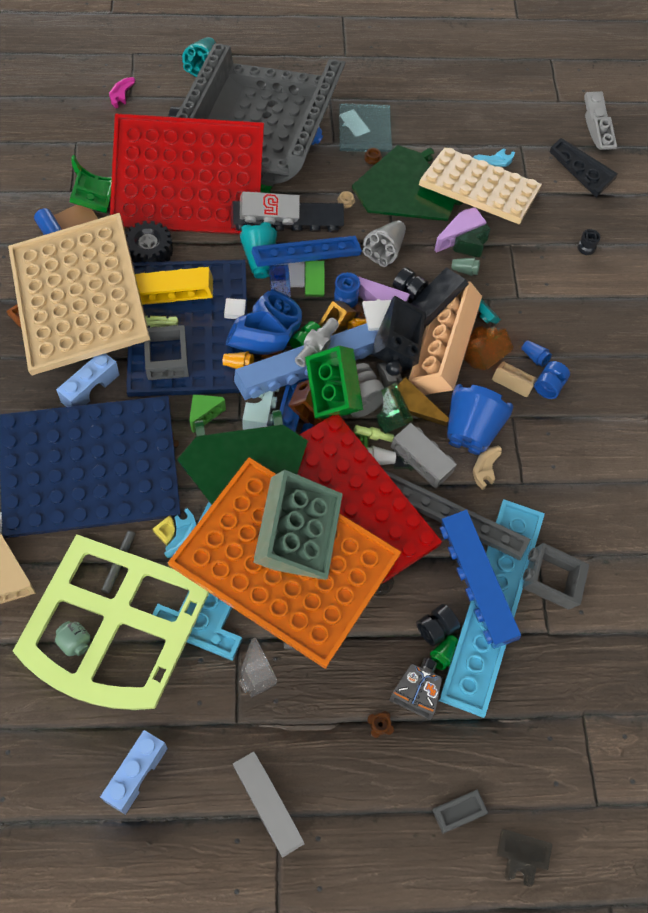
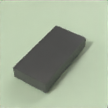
M478 789L432 809L442 834L488 814Z

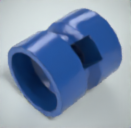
M342 273L338 275L335 281L334 301H343L351 308L356 306L359 298L360 280L355 274Z
M548 362L534 384L536 392L547 399H555L570 377L569 369L560 362Z

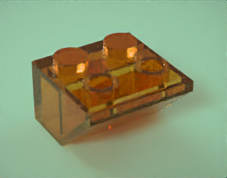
M484 326L475 328L470 335L464 360L474 369H489L514 349L506 329L487 328Z

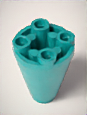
M210 37L203 38L190 44L184 50L182 62L186 72L197 77L213 45L216 44L214 39Z
M268 222L254 226L244 225L241 227L240 241L251 272L255 278H267L272 265L257 267L251 251L253 246L276 244L277 231Z

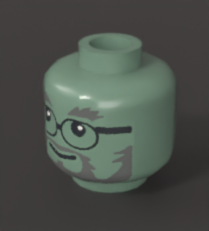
M67 621L56 630L55 643L65 655L81 656L89 649L88 644L91 636L79 622Z

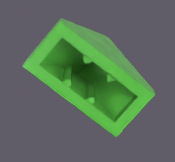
M193 395L189 419L191 431L193 433L196 432L195 421L203 420L204 425H206L226 410L225 399L218 396Z

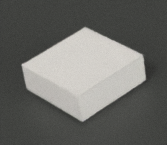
M226 298L224 318L236 319L245 315L246 300Z

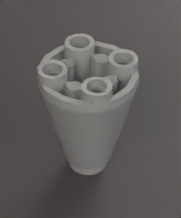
M397 220L371 231L364 239V255L382 267L393 263L398 257L406 232L405 224Z

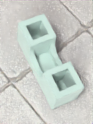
M279 389L261 394L259 398L262 400L258 403L246 402L242 419L243 430L273 426V414H271V411L276 409L277 397L274 396L275 392H279Z

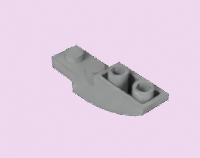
M603 91L586 92L584 96L587 108L585 118L593 142L599 150L616 149L617 144L612 119L607 116Z

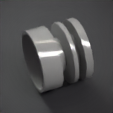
M365 363L356 365L364 410L351 413L355 418L372 413L384 403L388 396L384 386L379 380H376L377 376Z

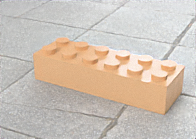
M470 281L453 301L425 328L419 363L412 367L408 379L424 395L454 390L482 299V295Z

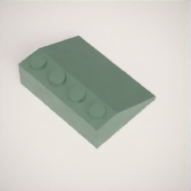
M283 470L271 477L253 563L276 571L327 580L343 494L287 470Z

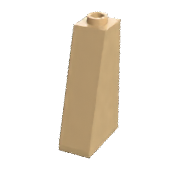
M0 532L1 604L36 593Z

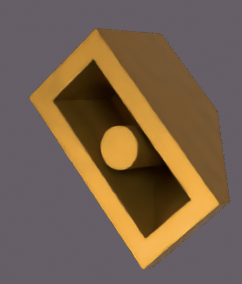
M332 301L318 325L322 328L329 318L336 319L339 322V327L332 334L335 335L347 329L348 321H351L357 312L343 301Z

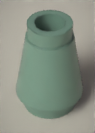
M476 258L453 259L452 270L470 276L478 275L480 260H476Z

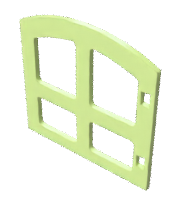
M76 534L13 652L42 681L70 697L93 705L113 709H155L209 592L172 568ZM90 554L129 569L113 599L71 585V581L86 555ZM145 576H151L189 590V595L176 621L170 622L130 606ZM60 602H67L104 616L85 657L74 674L58 666L37 647ZM190 602L197 604L192 616L186 613ZM122 624L166 640L144 687H118L93 682V678L119 626ZM159 668H163L166 671L159 683L154 678Z

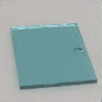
M339 104L340 151L367 152L369 148H377L380 152H390L392 150L390 105Z

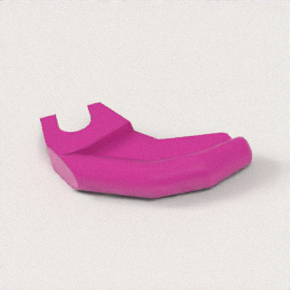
M134 77L120 80L109 92L111 104L115 108L119 107L118 102L126 104L125 94L134 85Z

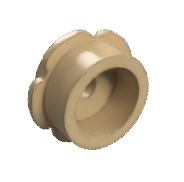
M349 191L340 193L337 199L338 203H344V208H350L355 203L354 195Z

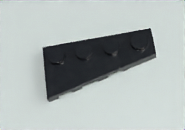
M562 138L550 148L549 152L595 197L600 195L618 175V173Z

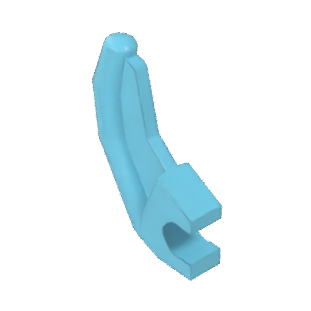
M503 148L493 156L478 154L473 158L486 161L488 164L496 167H507L512 162L515 152L512 151L511 155H506V149Z
M188 508L184 510L187 516L185 520L180 519L178 515L175 516L176 536L165 548L164 554L167 558L175 554L196 526L194 515Z

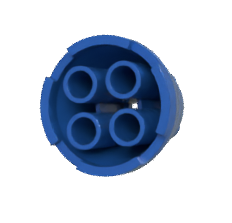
M461 384L456 385L451 396L447 438L449 439V444L456 448H460V446L469 448L468 452L480 455L481 452L487 450L510 418L514 408L513 404L505 403L501 399L502 395L477 385L465 388Z

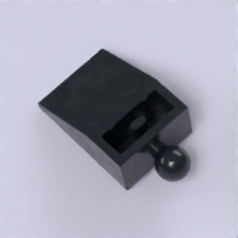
M394 296L390 302L375 337L372 353L373 356L387 363L386 371L391 376H397L401 371H405L419 363L426 312L397 296Z

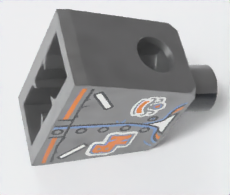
M424 658L421 667L411 664L393 691L389 701L431 720L435 713L442 681L440 676L433 674L437 663L432 659Z

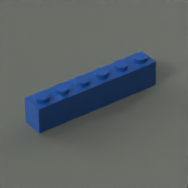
M464 510L443 518L442 527H439L444 540L448 539L449 554L452 560H457L459 565L456 568L460 580H465L468 588H465V592L469 601H474L477 609L474 610L477 621L479 623L483 622L485 627L483 635L487 644H492L493 649L520 640L521 633L468 511Z

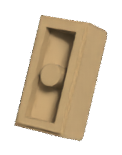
M502 361L497 367L492 380L524 397H528L537 378Z

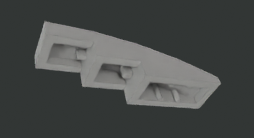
M255 752L233 763L235 771L281 857L283 858L304 845L302 837Z

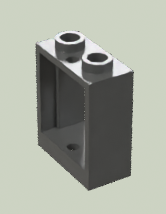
M172 325L148 328L150 340L144 342L145 369L148 380L189 377L185 326ZM180 340L181 359L151 362L150 342Z
M545 543L532 548L528 555V568L523 574L524 583L522 588L568 610L581 605L589 564ZM542 559L569 571L564 593L537 581Z

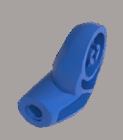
M267 291L254 304L252 313L236 318L229 331L226 345L254 354L268 355L284 350L290 338L300 328L302 311L299 305L290 297L280 292Z

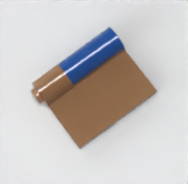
M75 205L55 215L49 209L43 208L34 215V220L43 235L98 219L92 209L80 205Z

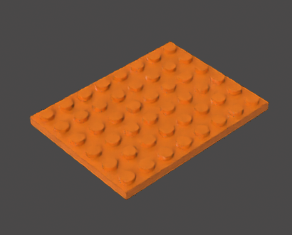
M248 458L168 561V566L326 669L399 558L401 551L339 513L327 580L276 571L253 563L270 480L276 474L253 459Z

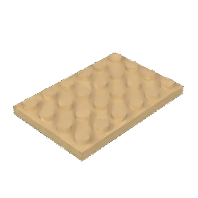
M446 147L437 156L419 182V185L519 225L542 184L537 183L533 179L524 178L518 173H511L502 167L490 165L486 161L477 160L468 154H462Z

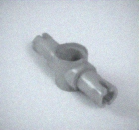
M329 318L322 328L317 329V331L312 329L307 334L304 340V349L295 358L297 365L305 367V357L328 349L331 343V335L339 327V322L336 319Z

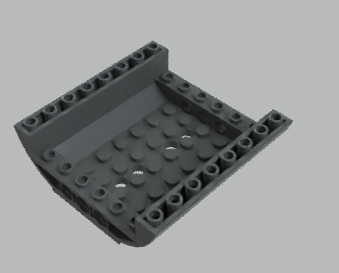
M214 44L176 117L264 123L261 184L274 187L275 184L285 182L294 177L302 168L346 61L329 59L323 74L314 75L289 70L233 63L231 47L229 45Z

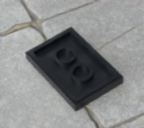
M446 267L415 298L411 305L426 312L425 325L428 326L469 283L465 278Z

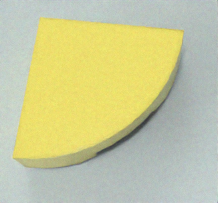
M168 516L153 528V532L166 546L173 540V535H175L174 522L171 516Z

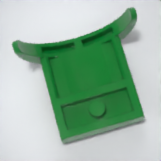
M72 155V166L77 177L69 202L106 213L111 198L112 177H101L88 172L79 164L76 155Z

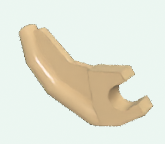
M499 445L489 447L486 451L482 452L478 456L473 468L475 482L482 490L487 486L483 480H488L490 484H493L495 481L493 463L501 455L502 448Z

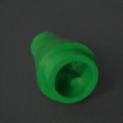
M448 635L443 642L431 651L429 659L437 663V669L445 670L446 667H450L458 643L456 637Z

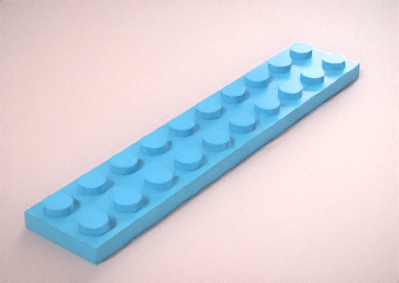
M503 499L496 523L531 539L521 560L515 559L491 546H488L486 555L512 615L515 617L523 590V574L529 564L528 555L531 549L535 548L545 513ZM470 601L439 701L484 718L506 645L493 649L492 644H487L483 635L485 627L483 622L479 623L474 613V610L477 608L474 601Z

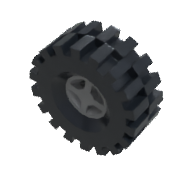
M143 221V224L140 225L138 222L135 224V228L131 226L129 232L126 231L125 234L132 262H165V260L169 262L170 256L173 255L171 233L170 231L168 232L166 226L163 227L161 223L155 225V221H151L150 224H147V221Z

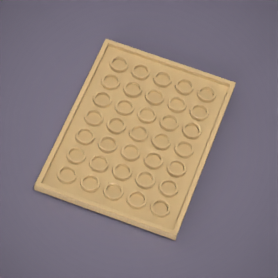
M120 213L8 246L27 366L31 375L150 340Z

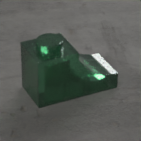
M396 383L382 389L383 407L376 416L379 426L386 434L413 421V418Z

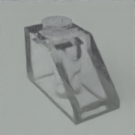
M256 637L251 639L240 670L242 678L239 679V683L244 693L249 692L252 698L277 685V678Z

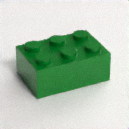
M336 346L305 357L315 418L327 419L333 415H340L341 417L364 410L354 349Z

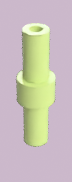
M359 425L354 427V433L368 436V439L376 441L381 439L392 442L394 434L380 431L379 428H367Z

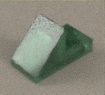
M485 224L456 237L453 250L457 253L480 258L484 247L483 244L486 243L489 237L490 227Z

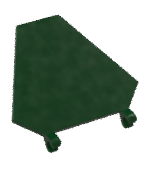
M397 145L352 184L351 187L366 211L374 214L448 221L454 204H463L461 201L419 185L421 177L430 167L428 162L433 160L432 154L435 152L432 148H428L420 153Z
M280 410L272 412L274 426L205 435L203 420L195 421L196 437L178 457V462L211 505L248 458L253 459L275 474L283 470L298 474L308 440L283 425Z

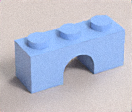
M106 353L93 357L56 389L61 403L66 407L89 403V394L95 385L100 383L106 388L120 375L117 363Z
M144 730L100 798L126 815L140 793L139 787L143 779L151 769L154 770L168 749L165 742Z

